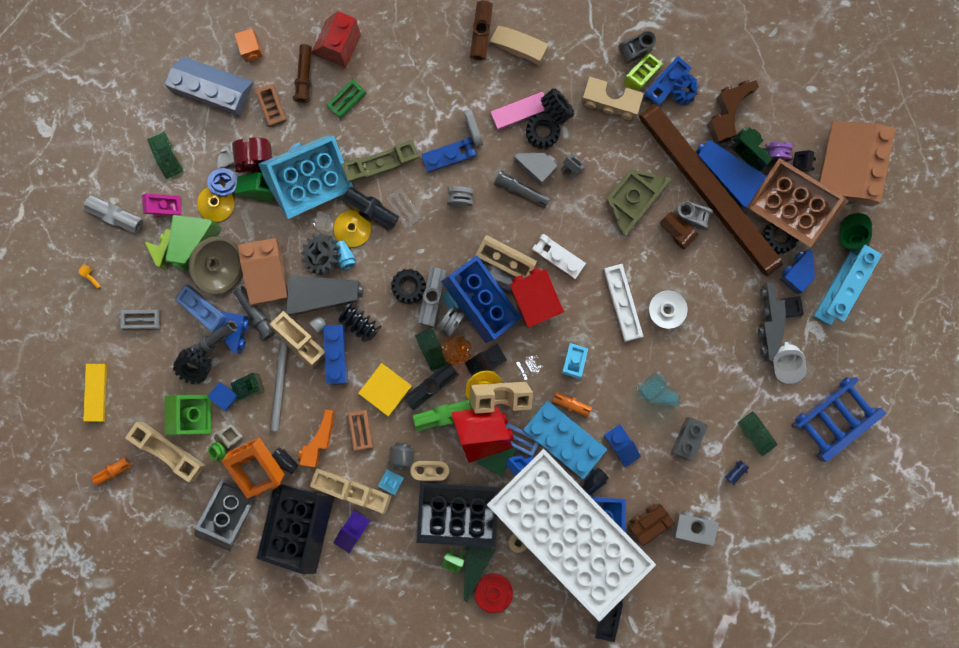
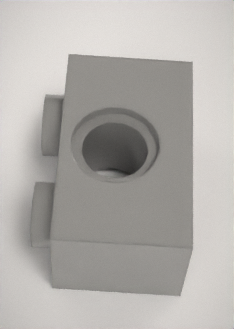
M683 510L682 514L676 513L672 536L714 546L718 522L713 521L711 516L702 515L701 518L694 517L693 512ZM698 522L700 525L699 530L692 532V524Z

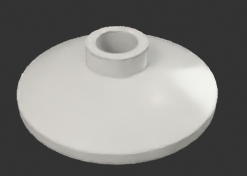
M670 290L662 291L656 294L650 302V317L659 327L665 329L675 328L682 324L687 316V303L677 292ZM665 307L670 308L669 314L664 312Z

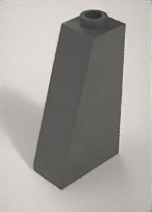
M289 276L286 314L295 316L346 305L352 301L353 303L359 302V297H363V286H360L359 280Z

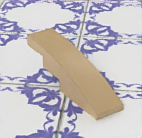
M316 468L310 484L312 488L382 514H386L392 497L390 494Z

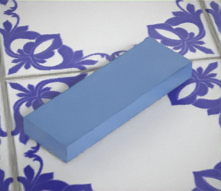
M186 284L175 299L213 333L220 328L226 319L219 310L190 285Z

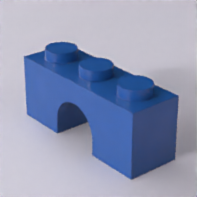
M344 325L323 326L326 384H348V365L345 359V346H347L346 327Z

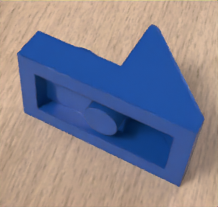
M621 424L603 434L624 467L641 457L635 443L630 440Z

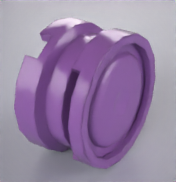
M775 141L770 142L769 146L768 143L765 144V149L772 158L770 162L776 163L779 158L785 162L792 160L790 155L791 150H793L792 143Z

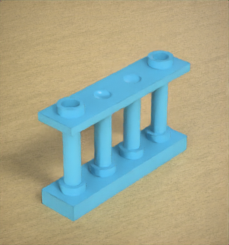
M863 245L858 256L856 253L849 252L813 317L828 326L833 324L835 318L844 322L882 254L867 245Z

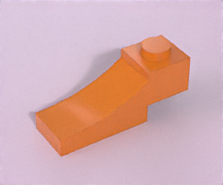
M325 409L322 423L315 437L308 445H303V449L299 450L298 460H300V465L318 467L321 448L329 449L335 416L334 410Z

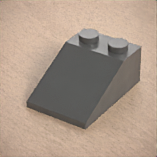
M222 478L195 527V537L231 552L256 497L252 496L247 499L237 484Z

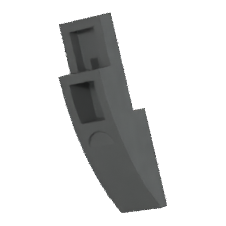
M775 282L766 283L760 289V296L765 304L763 316L767 319V322L760 323L758 336L760 339L762 338L763 346H761L760 351L765 361L774 360L780 348L785 329V300L777 301Z

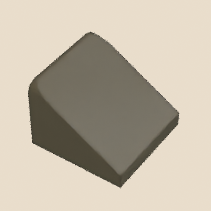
M232 423L218 431L214 436L216 442L223 445L226 451L243 438Z

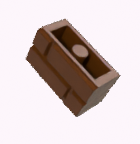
M652 503L645 509L646 513L642 516L637 514L629 520V529L643 547L675 524L664 507L659 503L657 505Z

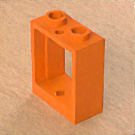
M260 437L229 451L221 461L247 499L252 496L258 497L267 489L273 490L277 488L285 475ZM251 455L256 457L269 476V479L253 485L238 463Z

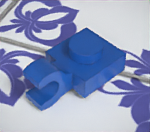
M520 455L508 458L505 465L514 475H517L534 457L524 459Z

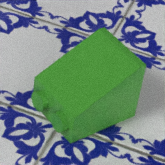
M173 215L166 261L178 270L189 271V259L194 248L204 239L217 236L221 227L212 220Z

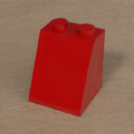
M340 11L327 18L312 50V54L346 68L361 35L356 18Z
M540 267L529 271L530 276L523 278L520 275L511 279L513 283L509 284L524 326L528 328L564 313L547 270H541Z
M494 407V412L475 413L473 409L451 412L468 463L513 448L511 440H514L511 428H506L505 424H508L505 412L501 413L499 407Z

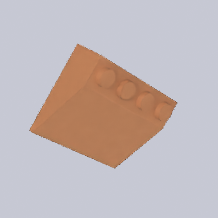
M832 121L819 182L842 195L849 202L871 207L879 204L882 199L896 128L871 123Z
M779 158L747 208L812 248L837 219L849 201Z

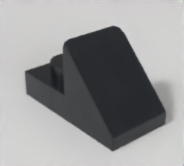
M496 344L466 361L465 365L473 376L481 371H490L506 362L507 359L499 345Z

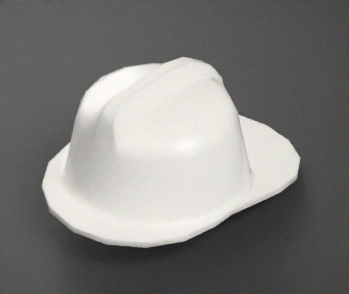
M785 342L784 346L779 348L774 357V370L778 380L786 384H793L805 377L807 371L804 353L797 346L789 345L788 342Z

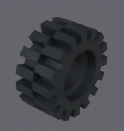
M552 88L541 98L545 111L558 124L563 125L574 116L575 113L571 108V104L568 103L569 101L565 99L563 94L561 95L559 90L557 91V89Z
M541 112V115L537 113L535 117L532 116L526 127V138H528L529 143H532L533 147L537 146L538 149L542 147L548 149L549 146L552 147L558 141L560 127L552 117L545 115V112ZM541 124L547 125L550 128V134L544 138L539 137L536 134L537 126Z
M769 223L764 228L762 236L777 254L787 253L797 246L796 243L799 240L788 233L787 241L785 243H778L774 239V233L780 228L773 223Z
M410 268L409 270L402 269L403 271H398L397 275H394L393 281H391L393 295L404 304L417 303L418 300L423 298L426 289L423 276L418 271ZM407 279H411L416 283L415 291L410 294L404 293L401 289L402 283Z
M191 348L183 349L173 364V371H176V376L180 375V380L185 379V383L191 381V384H195V382L200 384L201 381H205L211 370V359H207V354L203 355L204 351L200 350V352H197V348H194L193 351ZM187 363L195 365L198 369L190 367Z

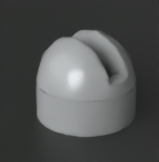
M316 317L309 322L319 334L324 330L323 326H326L325 321L320 317Z

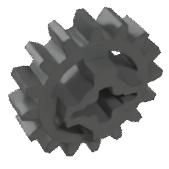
M319 233V235L313 234V239L307 238L308 245L303 244L305 251L301 252L302 255H305V258L302 259V262L307 263L305 268L310 269L311 273L323 275V273L329 274V269L335 270L334 264L340 263L337 257L341 256L337 251L341 248V246L336 245L338 241L333 239L331 235Z

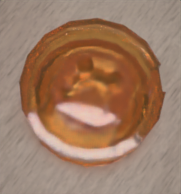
M462 335L446 339L442 345L443 356L451 365L466 362L471 357V354H469L471 345Z

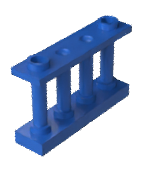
M846 377L839 383L840 387L806 414L801 413L794 419L796 422L792 424L793 428L803 427L819 446L820 453L816 456L821 462H828L887 414L882 408H871L853 386L859 381L857 377ZM846 390L865 412V416L861 420H856L838 398ZM830 403L835 405L850 424V428L846 432H841L823 410ZM815 415H818L834 434L835 441L831 444H826L809 423V420Z

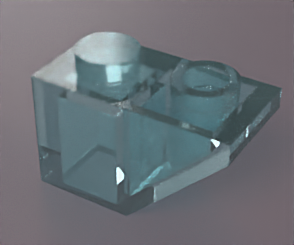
M655 373L636 387L648 403L679 406L681 404L679 401L680 396L674 389H669L666 385L668 381L662 374L658 375V373Z

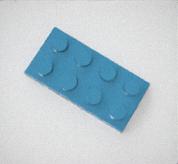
M548 400L523 429L525 433L582 480L607 450Z

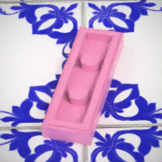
M540 92L491 111V116L497 130L532 116L534 117L537 113L546 112L541 102L544 93Z

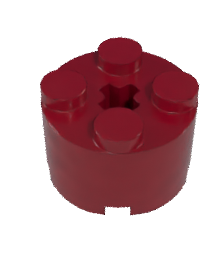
M252 137L249 138L248 142H243V139H239L232 143L234 168L237 173L252 171V174L262 173L259 163L272 158L271 143L268 139Z

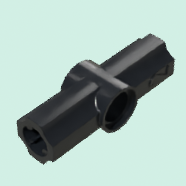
M352 187L346 191L342 202L357 210L362 218L370 222L374 221L389 231L394 228L399 219L398 215L383 207V204L378 199L372 196L367 197Z
M448 362L403 398L414 411L459 376V374ZM429 381H434L437 384L433 392H429L426 389V384Z

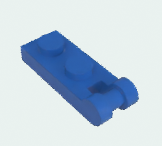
M677 56L644 93L643 97L651 100L653 104L660 106L672 92L675 80L683 74H688L692 67ZM656 89L662 93L659 97L654 94Z
M468 137L456 143L423 153L422 158L427 172L430 173L476 157L477 152L475 149L473 150L472 138ZM465 147L466 153L461 154L460 149Z

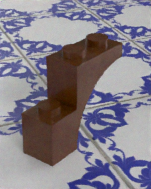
M746 80L738 84V87L732 88V86L721 90L717 100L722 113L711 117L712 120L707 125L715 144L718 145L730 141L737 135L735 130L737 107L742 99L758 89L759 86L756 80L752 82Z

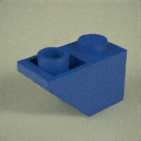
M811 249L804 252L801 250L794 257V260H796L792 266L789 264L782 271L783 276L780 280L796 294L802 293L815 279L813 251Z
M221 311L226 319L220 327L229 320L234 321L238 326V330L229 335L224 341L233 353L241 354V350L244 351L246 345L244 335L249 329L248 317Z

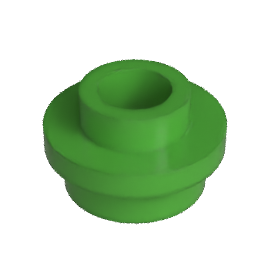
M215 442L208 448V454L211 460L219 462L225 457L226 450L219 442Z

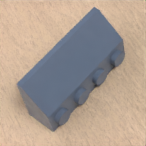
M183 56L171 67L164 85L173 93L240 117L254 82Z

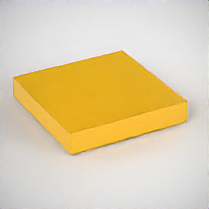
M381 363L358 394L389 417L412 385Z

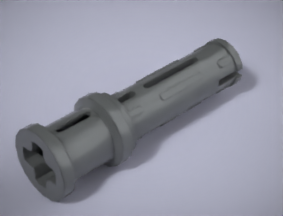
M500 170L494 182V185L506 188L509 193L515 192L543 208H546L550 197L519 182L517 177L513 178L505 174L503 170Z
M241 286L234 290V295L251 318L253 328H256L261 335L260 339L265 341L274 336L276 333L270 327L267 316L262 315L256 305L250 306L245 287Z
M229 320L213 334L202 337L198 344H193L190 348L192 351L194 348H197V352H200V350L204 351L203 355L211 353L215 350L217 344L236 332L238 326L234 321Z

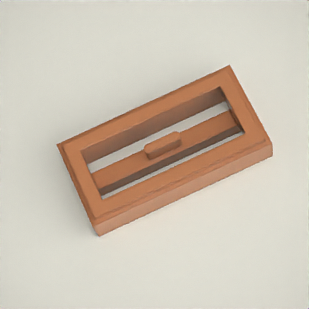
M367 410L348 413L353 450L373 448ZM362 414L364 416L368 445H365L360 416ZM353 416L357 418L361 446H357Z

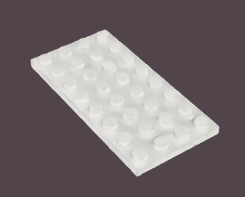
M544 449L487 504L599 622L656 566L646 553Z

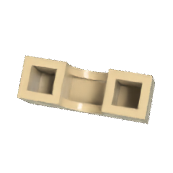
M589 77L582 104H585L590 109H602L606 114L615 113L621 115L626 120L636 118L644 93L625 88L621 98L611 99L606 94L608 82Z
M527 382L470 385L469 403L475 413L494 412V406L497 404L508 405L513 411L532 410L533 391Z

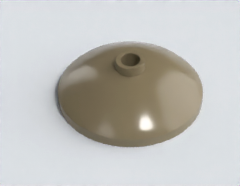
M212 236L204 239L194 248L189 259V274L193 283L199 289L207 293L218 294L229 290L237 283L242 274L239 248L235 242L225 237Z

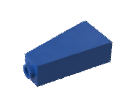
M708 139L705 144L701 143L696 153L743 211L747 208L767 176Z

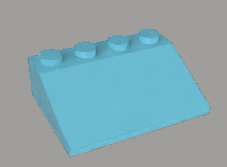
M323 136L259 163L265 182L287 219L345 194L350 187L353 188L352 182L347 181L341 166L344 161L334 136Z

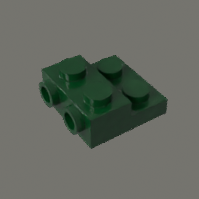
M744 127L732 140L735 143L730 148L756 170L761 171L772 160L770 153L766 149L759 147L764 140L757 130Z

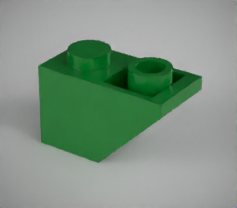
M258 172L237 177L234 195L273 202L274 196L265 182L262 173Z

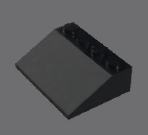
M421 482L416 543L496 547L497 515L487 504L499 493V486Z
M280 484L277 488L273 489L257 559L300 574H316L334 496L286 484Z

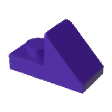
M354 510L333 543L350 553L371 520Z

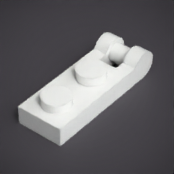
M542 234L539 237L540 241L537 245L533 246L532 251L575 280L586 263L551 240L547 235ZM545 245L551 247L548 252L543 250Z

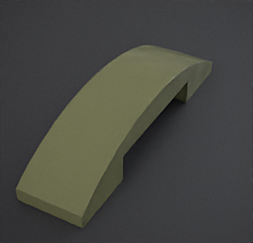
M409 140L395 145L392 149L363 159L356 158L342 163L341 166L347 181L352 182L403 166L419 158L413 140Z

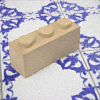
M488 235L484 237L476 253L480 259L515 277L520 275L523 278L530 276L529 271L534 269L537 262Z

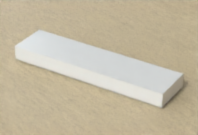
M623 264L604 268V274L624 342L644 337Z

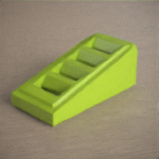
M648 52L626 75L623 83L629 89L640 91L661 68L663 63ZM647 61V62L650 63L654 68H651V67H650L648 64H646L645 62Z

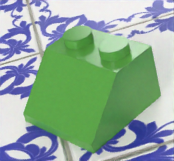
M208 395L165 396V435L211 434V400L208 398Z

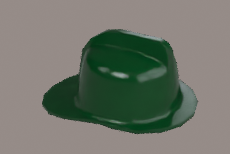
M863 213L848 215L840 225L841 245L858 256L863 245L869 246L872 238L871 219Z

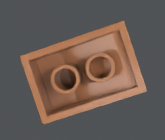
M277 238L238 245L240 263L250 306L287 299L288 292L282 250Z

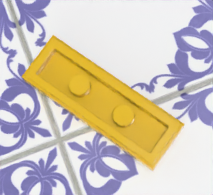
M86 364L83 421L105 422L107 364Z

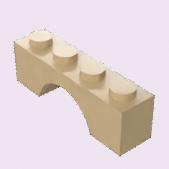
M136 422L125 437L140 449L160 458L171 467L174 473L188 483L194 482L206 466L145 422Z

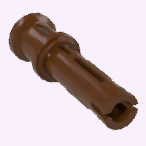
M301 44L299 46L298 75L294 81L296 88L293 101L308 103L310 102L308 93L309 87H311L309 71L312 46Z

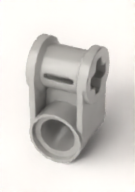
M685 201L675 208L674 214L682 222L707 230V223L710 215L713 214V210ZM681 207L688 210L687 216L681 213Z

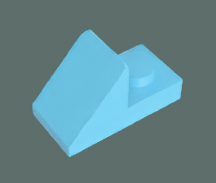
M570 343L561 373L581 379L588 348Z

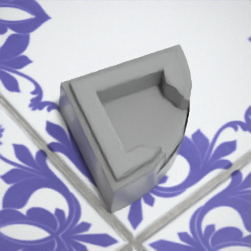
M228 145L220 151L217 160L218 169L234 165L233 154Z

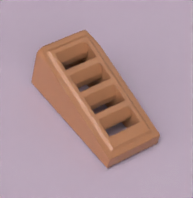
M274 84L256 89L255 91L268 126L286 121ZM272 92L273 94L271 96L262 98L263 94ZM275 99L274 103L265 105L264 103L266 101ZM275 106L278 108L277 110L267 112L268 108ZM280 113V117L270 120L269 116Z

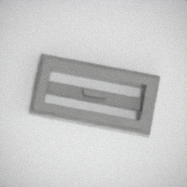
M121 310L120 329H160L159 322H161V318L159 316L161 310ZM125 314H155V317L125 318ZM125 322H154V325H125Z

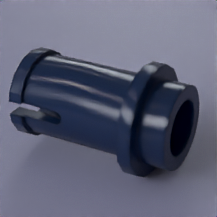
M741 460L736 462V466L725 476L733 485L744 473H748L749 467Z

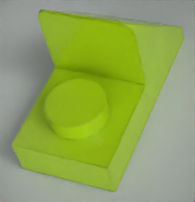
M166 229L165 233L161 234L159 239L160 246L145 242L155 265L162 269H165L168 263L166 256L171 232L169 229Z

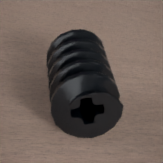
M352 301L344 308L338 321L340 323L345 321L344 326L346 328L351 326L350 331L352 333L357 331V337L363 336V342L371 340L382 326L380 325L375 328L376 321L374 320L369 323L370 316L368 315L363 318L365 311L357 313L359 306L351 308Z

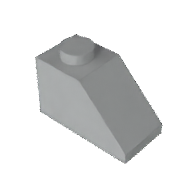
M518 153L514 156V162L540 186L557 170V161L551 155L547 156L545 153Z

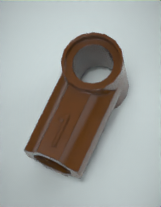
M672 211L660 221V224L673 236L674 242L684 250L699 236L694 228L682 222Z

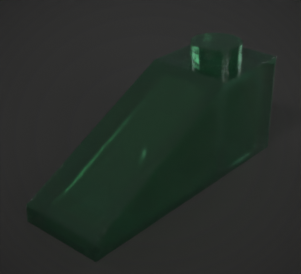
M465 546L464 549L467 551L465 555L464 578L465 602H468L496 550L495 547Z

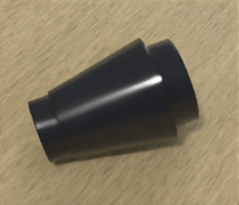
M278 447L272 454L279 467L290 474H293L299 466L285 449L282 450Z
M600 468L592 470L582 489L590 496L607 484L609 477Z

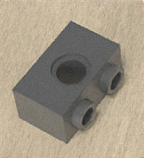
M686 417L671 453L693 461L708 425L691 417Z

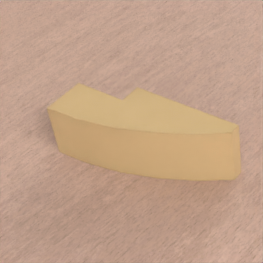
M502 26L497 27L490 40L491 44L520 59L525 58L537 65H540L549 46V44L532 36Z
M284 311L269 324L283 342L311 369L325 357V351L311 339L312 336Z

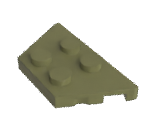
M630 169L606 200L624 236H626L671 181V178L659 177L651 173H641L638 170Z

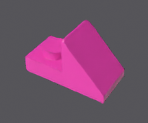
M148 193L142 195L143 214H153V218L182 215L180 196Z

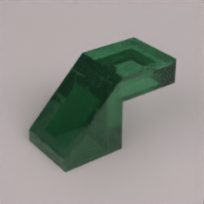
M165 131L147 139L154 158L166 179L183 172V167L177 159L174 147Z

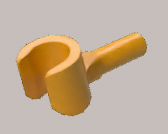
M83 264L79 269V274L87 278L97 289L100 288L99 283L89 275L93 269Z

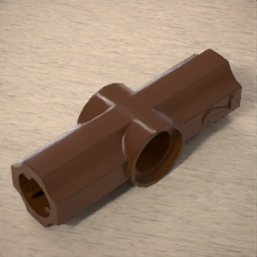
M485 0L477 1L470 58L479 61L486 60L493 3ZM484 28L486 31L478 33L477 29Z

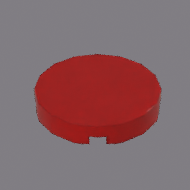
M490 573L478 580L474 596L482 610L488 613H498L510 605L513 599V589L505 576L499 573Z

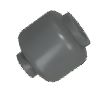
M396 442L395 445L390 447L388 464L394 466L393 470L405 471V468H410L413 465L415 451L411 448V444Z

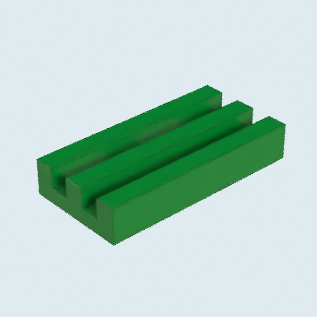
M352 79L326 106L341 119L367 93ZM353 86H355L356 88H355L353 91H351V92L334 108L333 106H334ZM358 91H360L340 112H338Z

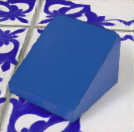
M221 382L208 395L210 400L225 411L230 408L238 397L235 392Z

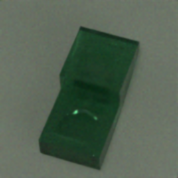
M753 411L737 422L745 436L750 439L761 456H764L777 446L770 432Z

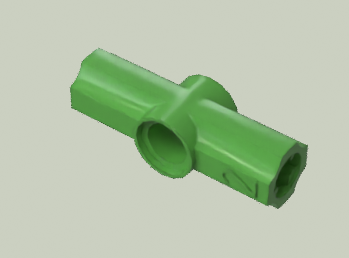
M469 400L452 405L446 404L432 408L430 411L413 415L416 430L422 431L431 427H440L454 423L451 412L471 410Z

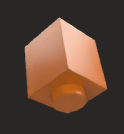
M253 28L235 33L240 54L245 61H254L259 56H262Z

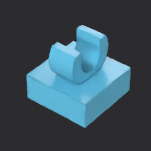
M386 469L378 487L396 495L404 477Z

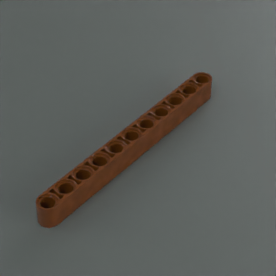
M653 104L641 113L639 119L709 208L713 210V213L761 273L768 277L783 265L781 258L661 108Z

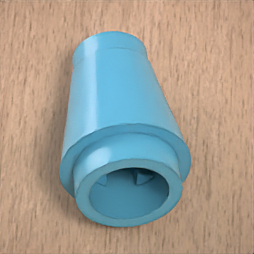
M338 241L336 245L341 246L337 250L341 254L340 257H337V260L340 262L338 267H341L342 270L353 268L356 265V258L345 244V241Z

